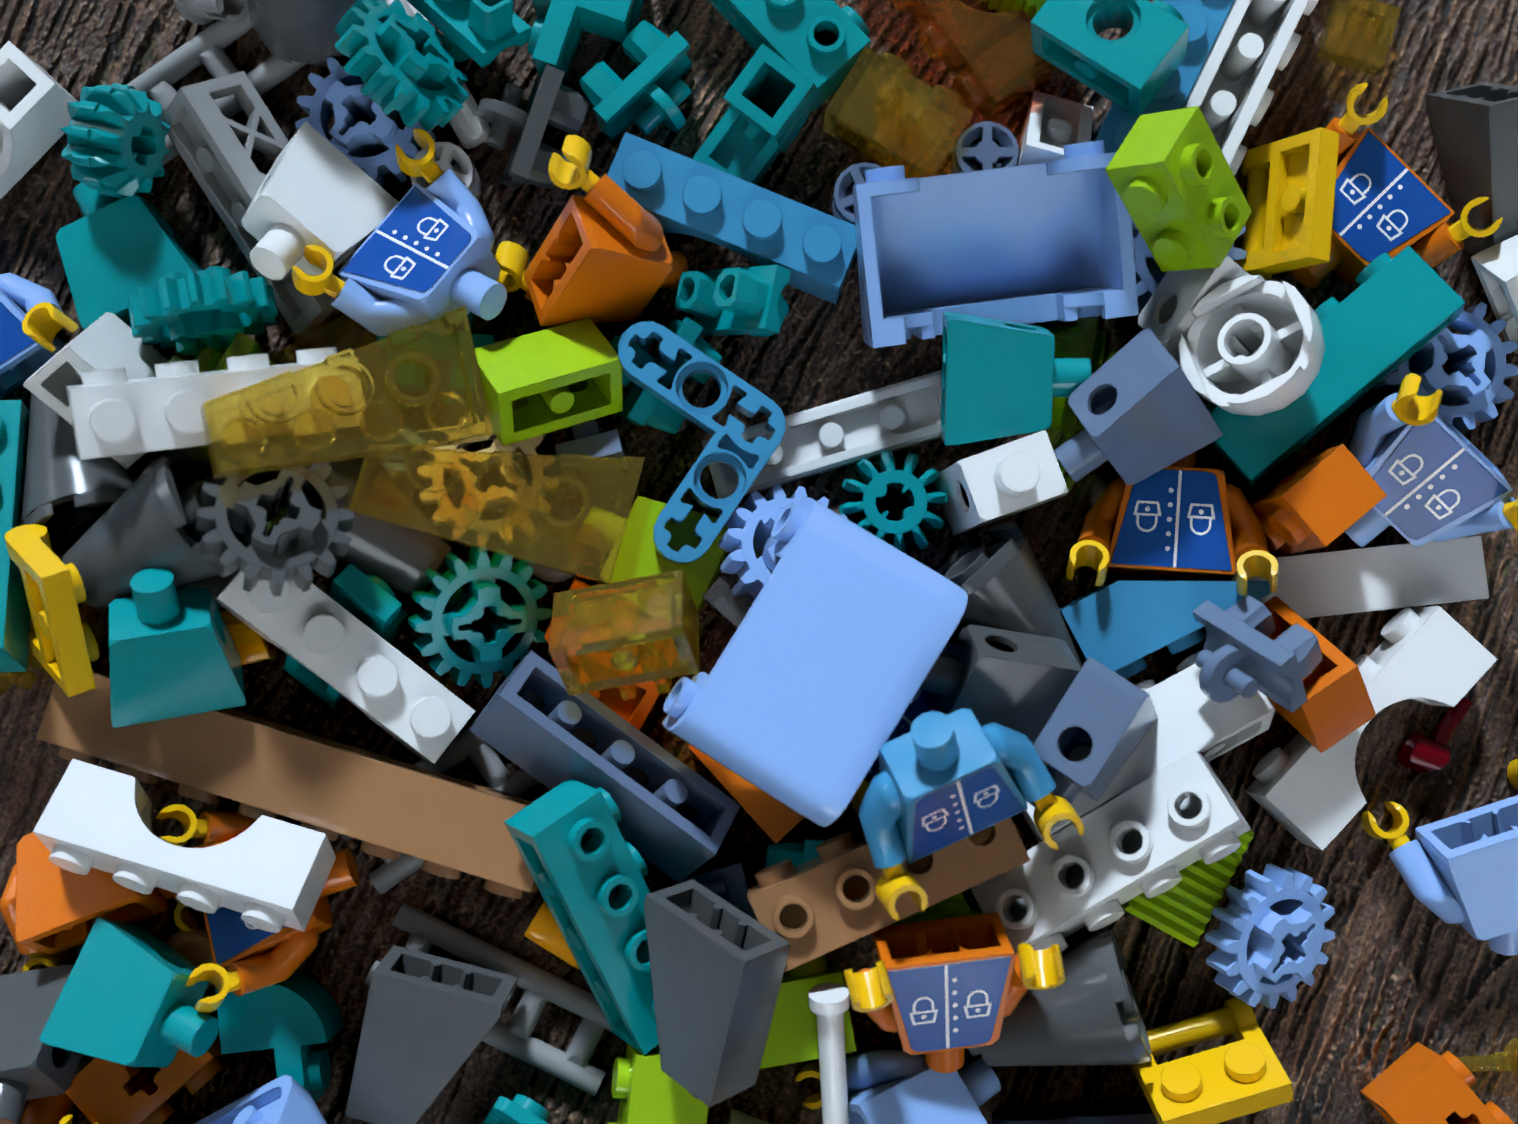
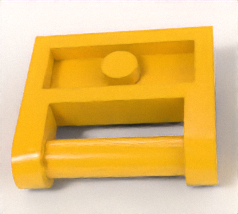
M1319 127L1247 150L1242 161L1241 173L1247 176L1246 200L1252 213L1245 223L1246 231L1242 237V249L1247 251L1246 258L1234 261L1250 275H1261L1265 280L1271 279L1272 274L1330 262L1340 133Z
M26 524L12 528L6 532L4 538L10 559L20 569L34 627L28 634L34 657L68 697L96 688L90 662L99 659V650L89 625L86 622H81L77 604L86 601V592L77 568L73 563L64 564L51 551L52 547L47 527L39 524Z
M1235 997L1224 1001L1225 1008L1147 1030L1152 1061L1131 1065L1158 1124H1218L1294 1101L1292 1082L1259 1027L1252 1006ZM1232 1033L1235 1034L1238 1040L1158 1065L1154 1059L1155 1056Z

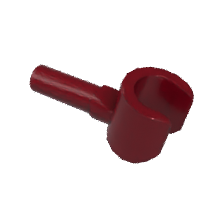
M1463 697L1455 707H1450L1437 727L1433 729L1430 737L1416 731L1409 733L1401 744L1397 761L1401 765L1419 773L1437 771L1444 768L1449 762L1451 749L1447 744L1452 738L1451 735L1471 708V701Z

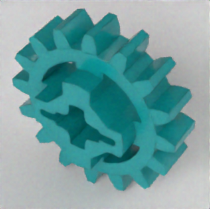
M357 0L335 26V32L341 37L334 44L335 49L350 58V61L343 67L346 73L359 76L364 84L360 92L364 96H370L387 116L393 110L398 111L405 126L411 128L419 121L426 131H432L437 125L443 128L463 108L462 104L469 98L468 92L461 87L468 80L467 75L454 68V63L459 59L457 54L444 50L440 44L443 35L436 31V28L425 20L420 13L417 12L413 17L407 15L401 1L394 0L388 6L385 0Z
M210 266L205 270L188 271L186 273L173 271L159 278L160 286H141L138 288L139 295L129 296L128 311L133 337L141 338L143 345L160 343L161 349L164 350L176 347L177 353L184 355H198L203 351L240 347L246 343V334H264V327L275 325V316H278L273 286L266 284L265 277L260 276L249 279L247 271H240L231 275L230 269L220 266Z
M471 546L468 562H463L452 552L446 554V564L449 570L441 575L439 572L428 568L425 571V575L433 584L430 591H413L411 596L423 607V613L408 617V624L416 632L425 633L413 643L415 649L423 657L431 656L428 665L438 675L442 676L450 670V678L459 686L464 687L473 674L475 680L483 688H490L493 681V672L500 671L507 678L514 670L513 663L519 658L523 660L530 652L528 648L532 641L538 643L547 642L544 638L545 633L537 625L538 621L552 617V610L545 604L536 602V600L548 592L547 587L537 579L529 580L534 569L521 559L512 564L513 556L500 548L495 550L490 560L487 552L479 546ZM495 578L508 582L517 598L511 599L507 595H501L500 587L495 584ZM484 607L490 609L489 614H483ZM478 620V626L474 627L472 621ZM444 636H451L454 640L462 639V645L467 649V655L450 649Z

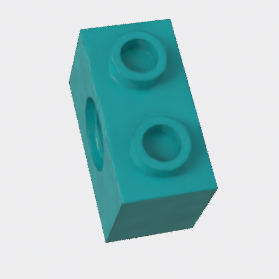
M1047 0L1030 21L1033 53L1137 118L1146 110L1187 55L1189 25L1185 23L1182 15L1173 6L1161 0H1154L1153 2L1149 0ZM1110 28H1119L1128 33L1117 40H1107L1099 36L1101 32Z

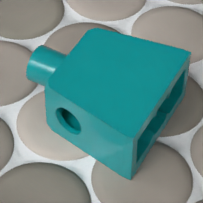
M83 182L73 189L72 193L84 217L60 228L56 233V241L78 319L83 330L106 312L115 314L125 324L131 325L128 298L129 296L139 295V287L160 286L159 278L173 271L186 273L188 271L203 270L163 214L139 194L118 199V197L99 194L98 190L89 189Z
M943 312L940 434L944 445H960L1049 429L1052 423L1053 397H1069L1074 390L1091 376L1090 359L1054 358V335L1047 328L956 312Z
M149 568L135 574L130 580L133 596L118 598L109 603L110 702L113 728L246 705L241 657L210 589L203 586L176 589L172 572L164 568Z
M97 917L40 1035L39 1041L47 1045L126 1066L167 1068L174 1061L179 1049L194 1057H199L207 1052L217 1037L219 1021L207 1013L202 1014L194 1009L196 1003L202 999L209 984L208 981H200L193 986H185L189 976L197 966L137 923Z

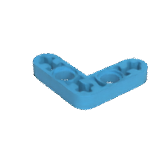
M641 321L631 325L622 334L618 343V358L622 366V372L636 385L713 436L658 516L653 528V543L657 552L665 560L674 564H690L699 560L707 552L780 444L786 431V419L782 409L772 399L665 326L652 321ZM651 338L657 340L660 343L659 357L673 367L677 355H681L688 360L677 371L671 389H667L659 384L666 378L667 371L657 364L648 362L643 369L634 365L636 352L630 346L635 341L641 345H646ZM705 373L717 381L720 388V396L713 405L706 408H697L685 399L682 386L690 375ZM732 391L743 397L734 409L749 418H753L758 411L764 413L769 418L765 425L767 431L772 434L769 440L758 436L752 443L746 441L742 437L745 429L744 424L730 414L725 426H721L713 420L725 409ZM724 463L735 471L737 488L731 496L724 499H716L709 496L703 490L700 484V475L707 465ZM686 492H689L702 507L719 512L720 517L715 523H712L704 513L693 532L694 536L700 540L699 545L695 549L689 545H684L677 552L668 546L672 535L664 527L670 520L679 525L684 522L693 505L683 503L681 499Z

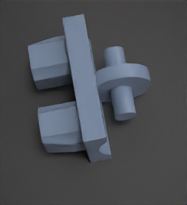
M1248 594L1225 611L1208 600L1192 611L1195 621L1202 624L1206 629L1204 650L1197 655L1195 660L1196 666L1202 669L1199 677V686L1204 695L1213 701L1223 703L1232 700L1239 694L1244 698H1250L1258 690L1292 713L1308 701L1302 679L1323 660L1319 641L1314 633L1296 623L1274 640L1270 639L1267 636L1276 630L1272 613L1263 603Z

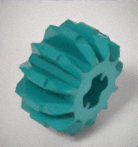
M112 83V86L101 84L95 87H83L80 101L67 103L71 119L68 126L59 129L67 134L68 144L62 151L61 157L73 162L71 167L72 179L83 182L89 189L98 190L99 194L121 198L122 195L132 197L137 193H150L153 186V178L164 177L165 171L162 165L164 154L171 152L165 146V137L170 131L171 125L161 121V103L150 100L144 91L135 90L133 86Z
M884 450L880 455L881 473H878L867 459H862L856 466L860 476L867 485L854 479L844 480L841 489L848 495L860 499V501L841 504L838 508V513L840 515L845 514L846 517L860 515L862 521L856 525L865 530L868 529L882 540L885 538L890 539V545L904 553L906 550L904 535L907 536L914 547L918 550H923L929 545V542L918 524L937 531L943 527L944 520L939 515L927 511V508L944 505L947 502V494L945 492L926 494L925 487L932 484L939 475L933 468L927 470L919 479L912 475L918 464L917 455L909 453L902 464L901 470H896L892 451ZM887 489L899 491L896 499L903 495L907 499L908 507L899 513L898 521L886 519L889 513L887 510L882 515L878 512L876 503L885 497Z

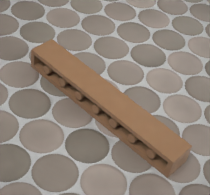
M91 665L96 688L72 697H68L56 681L54 682L36 739L60 746L58 756L69 761L76 759L97 765L100 758L119 764L118 772L136 777L138 782L156 784L159 777L180 783L177 793L190 799L216 803L218 796L240 802L238 812L254 819H259L262 815L277 819L278 815L301 821V827L325 833L329 841H337L339 833L362 840L360 850L375 857L398 860L399 854L404 853L423 859L421 867L423 871L443 878L459 879L461 872L484 878L486 880L483 888L500 896L521 899L523 891L532 893L538 890L504 821L534 801L232 708L113 728L111 722L110 671Z

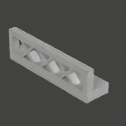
M244 71L180 87L161 117V121L171 125L167 135L257 276H263L255 269L250 260V251L259 241L244 229L241 222L266 177V174L258 171L250 157L252 149H255L276 159L289 141ZM234 95L248 116L246 126L224 117L214 100ZM292 269L281 280H272L265 277L266 284L273 286L276 306L296 337L316 330L336 310L335 307L330 305L333 298L328 294L308 296L298 291L292 280Z

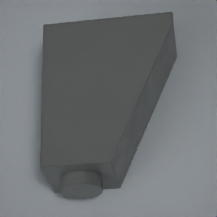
M1481 82L1427 94L1426 107L1451 207L1455 212L1453 214L1455 222L1460 220V215L1465 205L1477 197H1489V199L1470 210L1468 219L1473 227L1485 229L1503 216L1500 227L1493 234L1478 238L1469 236L1464 240L1465 246L1462 250L1475 255L1480 251L1518 235V86Z
M692 879L647 894L644 903V915L661 1070L687 1089L693 1097L712 1107L756 1085L791 943Z
M393 945L372 972L345 1117L364 1121L367 1124H416L498 1021L516 990L518 977Z

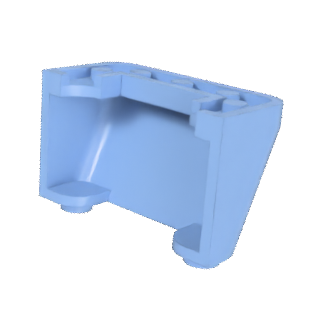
M1104 140L1064 145V159L1042 163L921 178H906L904 165L864 170L866 183L853 185L860 310L864 343L872 348L906 344V340L912 339L911 335L922 340L935 338V335H942L943 312H956L1021 324L1055 320L1066 322L1078 320V318L1101 315L1102 319L1139 315L1132 220L1105 171L1116 152L1105 153Z
M802 496L798 505L794 502L790 503L782 511L772 528L771 537L777 540L774 553L780 558L775 569L709 674L699 672L691 680L684 676L674 685L664 703L663 711L667 713V716L662 725L671 733L819 826L826 827L842 814L879 755L878 750L887 742L965 612L968 593L943 575L812 498Z

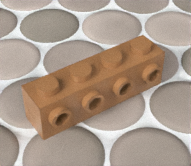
M1010 817L910 864L906 859L902 862V865L925 890L928 896V908L1031 860ZM852 831L839 834L816 846L819 857L797 867L794 866L791 858L785 859L762 869L754 875L758 884L748 888L747 891L748 900L758 922L791 943L784 973L897 922L890 916L876 895V884L882 876L883 870L874 867L865 836L855 839ZM909 891L900 894L895 902V909L899 915V920L920 911L913 902Z

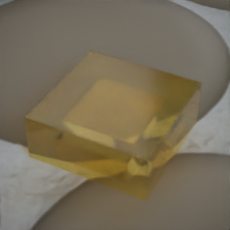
M1332 0L1316 57L1375 75L1384 67L1401 8L1376 0Z

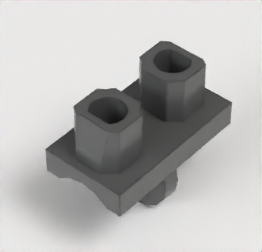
M547 64L542 76H537L534 79L524 111L518 108L524 90L511 83H506L500 101L489 98L480 100L477 115L492 125L486 140L487 145L495 149L504 150L509 133L516 134L499 183L516 190L525 182L553 190L558 188L549 176L548 166L553 152H556L565 161L568 160L562 151L541 143L546 126L550 125L568 134L576 135L583 124L590 104L587 98L570 87L561 84L565 74L564 71Z

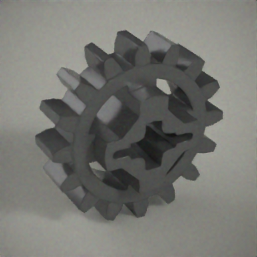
M271 445L268 460L259 461L256 455L248 448L242 450L241 468L239 470L225 462H221L217 466L216 480L219 485L204 483L201 490V503L206 507L197 509L196 529L208 532L202 537L201 551L204 556L223 554L218 565V574L222 578L231 575L238 569L245 573L243 590L251 592L259 579L269 581L273 596H281L286 580L293 579L295 584L305 592L310 590L313 579L312 570L328 578L334 573L337 561L333 555L346 556L351 537L344 532L352 529L355 511L341 508L346 504L349 490L347 486L329 488L328 484L333 470L329 464L319 467L313 472L307 468V451L301 450L295 456L293 462L283 460L279 445ZM305 495L314 502L318 509L309 505ZM286 504L284 518L278 526L274 525L270 536L265 537L267 523L272 520L274 515H278L281 506ZM228 521L232 522V528H230ZM231 529L244 535L249 545L248 549L237 540ZM294 553L298 554L292 557L283 558Z

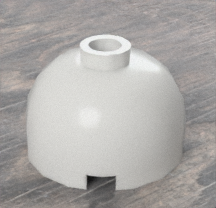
M1245 275L1220 284L1199 300L1191 312L1195 320L1189 327L1187 338L1181 334L1178 350L1182 371L1195 391L1204 399L1233 414L1261 416L1284 409L1307 391L1320 372L1325 343L1317 314L1293 285L1282 281L1283 284L1278 281H1266L1261 275Z

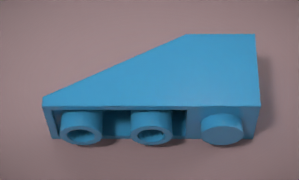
M1113 580L1059 609L1084 660L1086 661L1090 656L1127 679L1148 667L1143 658L1144 656L1164 646H1167L1171 654H1175L1206 638L1202 629L1204 626L1195 621L1192 611L1206 600L1225 611L1245 596L1239 595L1236 591V581ZM1247 581V594L1263 603L1261 598L1270 594V584L1268 581Z

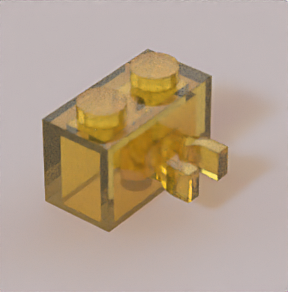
M865 46L825 109L823 131L881 167L904 165L906 178L937 176L941 174L956 149L958 139L964 130L969 127L974 112L967 109L963 98L950 88L943 85L931 87L913 76L911 67L898 56L889 52H882L879 55Z
M683 569L554 593L549 652L569 696L619 687L623 700L636 698V684L650 681L656 683L659 694L668 693L672 688L673 677L699 673V613Z

